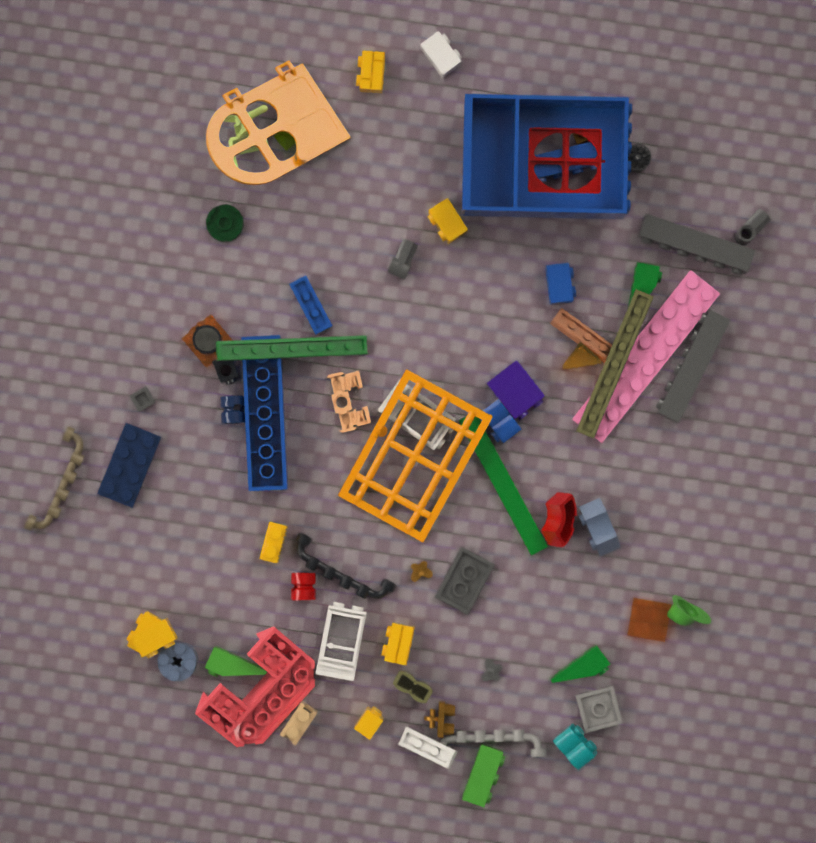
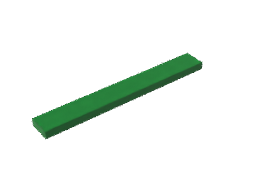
M367 335L216 341L217 361L368 354Z
M475 416L469 427V430L474 433L481 423L478 417ZM466 417L458 420L460 425L463 424ZM485 430L474 451L532 556L547 548L548 545Z

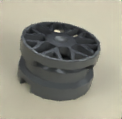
M632 145V150L628 157V161H631L632 172L644 171L651 162V152L645 145Z

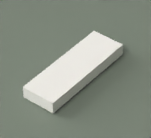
M409 727L405 728L398 745L447 769L451 768L458 752Z

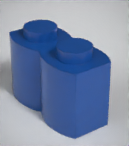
M499 399L483 410L493 416L488 426L493 430L491 435L497 443L500 441L505 443L522 430Z

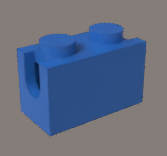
M569 263L546 265L545 272L549 304L573 302L574 297H576V287L572 286L571 279L574 278L573 267H570Z

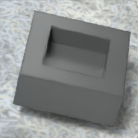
M147 386L129 395L138 412H142L156 403Z

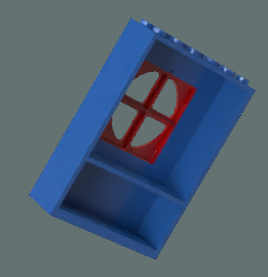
M465 94L462 216L623 220L631 208V200H627V195L631 191V180H628L629 173H631V161H628V157L632 150V142H628V138H630L632 133V122H629L630 115H632V103H629V97ZM552 134H562L561 157H536L534 155L535 148L543 139ZM570 134H578L590 141L597 151V157L571 158L569 156ZM537 164L560 165L562 167L561 189H553L541 182L534 172V166ZM571 165L596 166L597 173L588 184L575 190L569 188V167Z

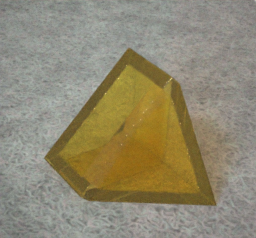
M580 342L561 368L562 370L599 365L601 364V359Z

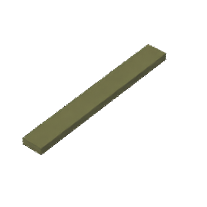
M637 289L635 290L576 432L594 439L654 296Z

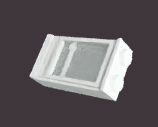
M399 381L394 386L392 391L389 393L387 398L384 400L382 405L379 407L378 412H380L381 414L383 413ZM406 385L402 393L409 396L413 388ZM419 393L416 401L435 411L438 406ZM398 400L388 419L395 423L405 403ZM412 407L401 428L420 440L431 417ZM445 411L443 412V416L455 422L456 418ZM438 422L426 446L433 451L436 448L440 449L446 441L443 437L447 432L451 434L453 429Z
M333 602V605L329 604L316 674L354 681L367 612L363 611L364 607L352 605L351 609L345 608L343 603Z

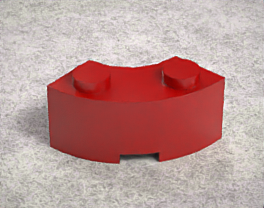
M557 492L545 503L547 519L541 532L548 545L564 548L575 530L573 524L574 517L577 516V507L573 494Z

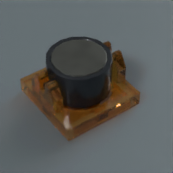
M211 314L204 320L199 321L196 326L192 327L181 338L206 368L213 363L212 361L217 360L216 341H222V337L223 341H233Z

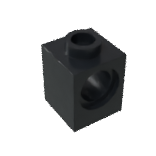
M212 361L221 384L225 383L227 386L237 382L236 378L240 376L234 361ZM230 366L232 373L229 376H223V367Z

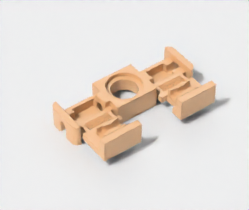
M359 371L345 374L343 377V372L327 376V378L331 379L334 394L331 396L335 414L339 413L342 430L339 431L341 433L356 430V427H353V425L361 426L371 423L368 407H362L363 410L356 411V409L351 411L352 406L348 391L345 392V390L351 391V388L358 387V389L363 388ZM340 397L347 399V406L344 408H340L336 404L337 399Z

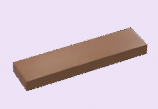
M561 308L550 324L605 363L612 344Z

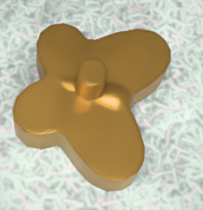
M426 561L411 565L413 570L411 580L413 582L418 581L423 576L426 578L433 576L432 571L427 568L428 564Z

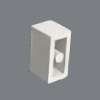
M438 31L421 43L420 49L440 76L444 78L461 66L460 59L462 56L456 49L453 50L449 44L451 42L445 34L441 35Z

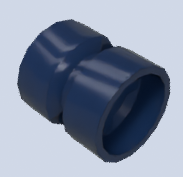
M244 396L220 397V407L224 409L221 413V424L245 423V411H243L245 407Z

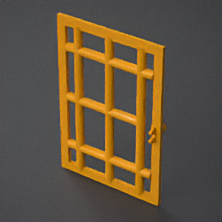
M406 369L338 496L423 543L493 416ZM410 380L416 384L411 394L407 396L402 392ZM422 388L442 398L435 411L416 401ZM397 401L404 402L405 405L367 475H362L359 471L379 436L384 437L388 432L385 424ZM449 402L469 412L462 425L442 415ZM412 407L431 417L414 451L394 441ZM476 416L482 421L474 433L469 430V427ZM438 422L458 432L440 465L420 455ZM465 436L471 439L452 473L447 470V467ZM390 447L409 457L392 490L373 481ZM416 462L436 472L418 505L399 495ZM442 476H444L449 481L432 512H430L425 507ZM356 479L362 484L356 495L349 493V490ZM368 487L388 497L381 510L362 500ZM394 501L414 511L408 524L388 514ZM420 516H423L427 521L420 532L414 527Z

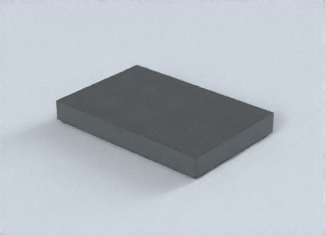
M461 546L434 597L469 615L495 564Z

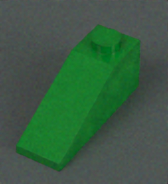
M639 262L635 264L628 306L636 289L650 295L657 283L661 282L662 272L659 271L660 266Z
M595 644L549 679L552 683L595 676L597 674L601 676L609 670L607 666L610 665V662Z

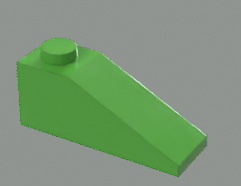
M218 646L214 647L205 666L208 669L207 673L215 677L219 675H266L267 673L261 666Z

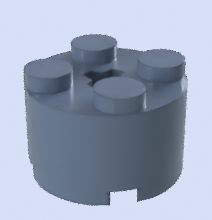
M176 641L175 645L161 650L158 656V668L165 678L171 681H183L196 671L198 654L192 645ZM175 656L176 658H182L181 666L179 664L175 665Z

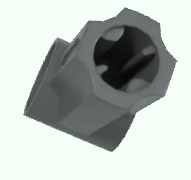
M759 208L735 233L737 243L746 245L751 242L770 222L769 215ZM741 231L748 232L749 239L743 238Z
M403 238L396 257H393L387 272L405 280L418 244Z

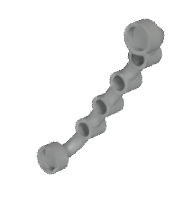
M486 730L474 731L473 735H467V731H455V735L445 736L440 741V743L446 746L449 743L530 741L534 744V749H531V757L546 756V749H542L540 739L534 734L524 733V730H513V734H505V730H493L494 734H486Z

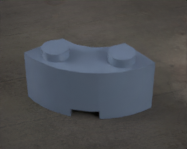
M598 498L580 506L581 515H578L582 526L586 525L591 537L589 543L592 550H597L601 557L621 548L618 536L601 499Z

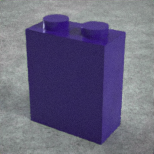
M518 360L514 361L486 383L514 420L516 418L521 420L529 414L527 410L530 407L537 408L544 402L542 398L545 395Z

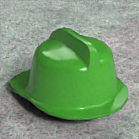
M673 595L674 603L667 616L681 626H689L696 621L707 625L711 623L710 616L704 610L687 602L680 596Z

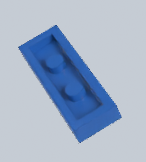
M305 275L290 283L289 285L315 335L333 327L307 276Z

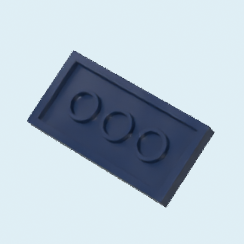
M125 423L97 494L134 508L162 437Z

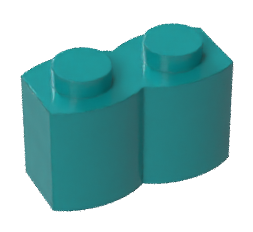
M573 723L553 740L558 749L566 755L567 759L577 770L586 765L598 753L594 742L588 741L584 737V731L581 727L575 726Z

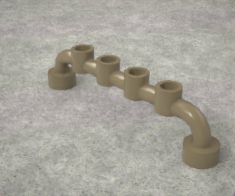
M68 426L62 438L63 441L68 443L73 440L76 443V448L45 519L38 522L36 521L37 517L30 514L24 529L29 531L33 528L45 529L51 524L53 518L58 519L62 510L59 508L61 500L66 501L69 494L66 488L69 483L73 484L77 475L74 472L76 465L81 466L85 457L82 455L83 440L78 434L74 433L75 428Z

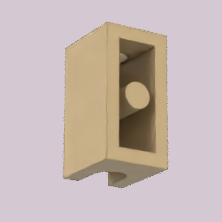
M302 701L281 731L280 736L288 738L296 746L318 711Z

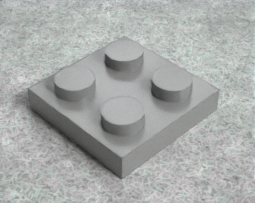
M613 685L575 695L585 733L623 723Z

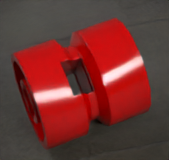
M291 573V584L294 585V588L291 589V600H316V589L313 588V585L316 584V573Z

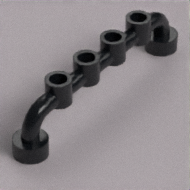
M298 533L296 537L298 541L296 547L297 554L303 561L307 562L305 567L312 571H316L317 568L322 570L323 577L331 581L333 578L340 580L339 585L347 590L353 587L357 590L356 595L366 599L369 596L374 599H381L389 591L394 592L397 587L392 581L383 578L380 584L383 588L380 591L372 590L367 585L354 580L334 567L305 553V545L309 546L313 539L304 533Z

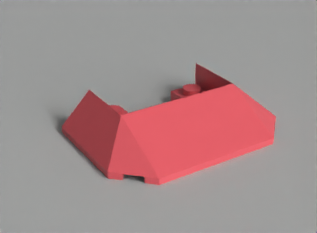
M274 626L256 633L260 640L247 653L267 673L244 699L241 700L220 683L209 696L203 691L195 712L199 718L236 747H243L245 744L255 743V745L263 744L315 687V661Z

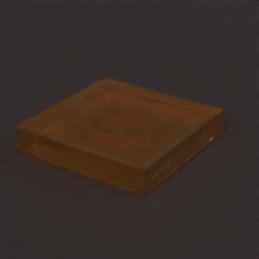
M633 597L627 636L665 642L669 623L667 613L672 604Z

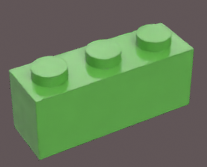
M483 743L480 744L462 795V800L483 808L486 803H490L493 794L490 792L491 787L496 785L499 775L496 774L498 767L503 766L506 757L503 756V750Z

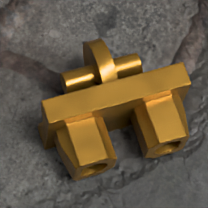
M439 701L438 716H435L436 709H430V716H424V720L429 721V728H435V721H438L437 737L443 738V735L454 734V723H444V716H455V705Z

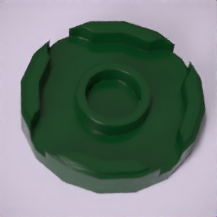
M222 204L212 208L208 213L206 227L210 236L216 241L223 243L232 242L241 235L244 228V219L237 208L228 204Z

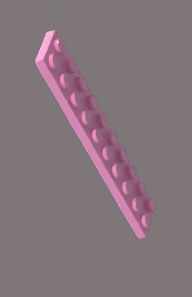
M690 270L637 336L594 437L600 443H603L700 320L703 312L706 313L720 295L717 290ZM590 397L572 418L578 425Z

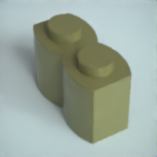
M399 670L393 680V685L399 691L409 693L414 700L420 703H427L433 693V689L428 683L416 680L410 672L405 670Z

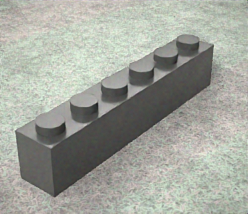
M647 213L644 216L637 237L641 239L642 243L652 245V243L658 244L662 250L670 251L672 249L677 251V254L680 256L688 257L690 255L696 257L695 260L698 262L706 263L708 261L714 263L713 266L716 268L724 269L726 267L732 269L731 272L737 275L749 272L756 251Z
M712 310L707 311V313L703 312L699 323H701L699 329H695L691 335L690 340H692L690 347L686 346L681 357L684 358L682 363H678L673 371V374H675L673 381L669 380L664 389L667 392L664 399L660 398L655 407L658 409L657 414L675 423L680 422L731 321L730 319Z

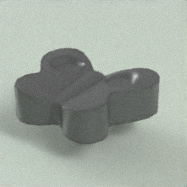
M486 659L485 666L487 669L481 676L482 680L489 681L494 679L499 681V672L502 670V666L495 664L491 659Z

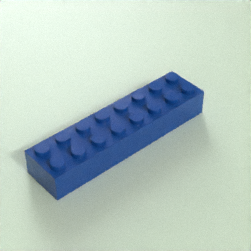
M281 336L241 337V340L281 339ZM282 359L242 360L248 491L288 490Z

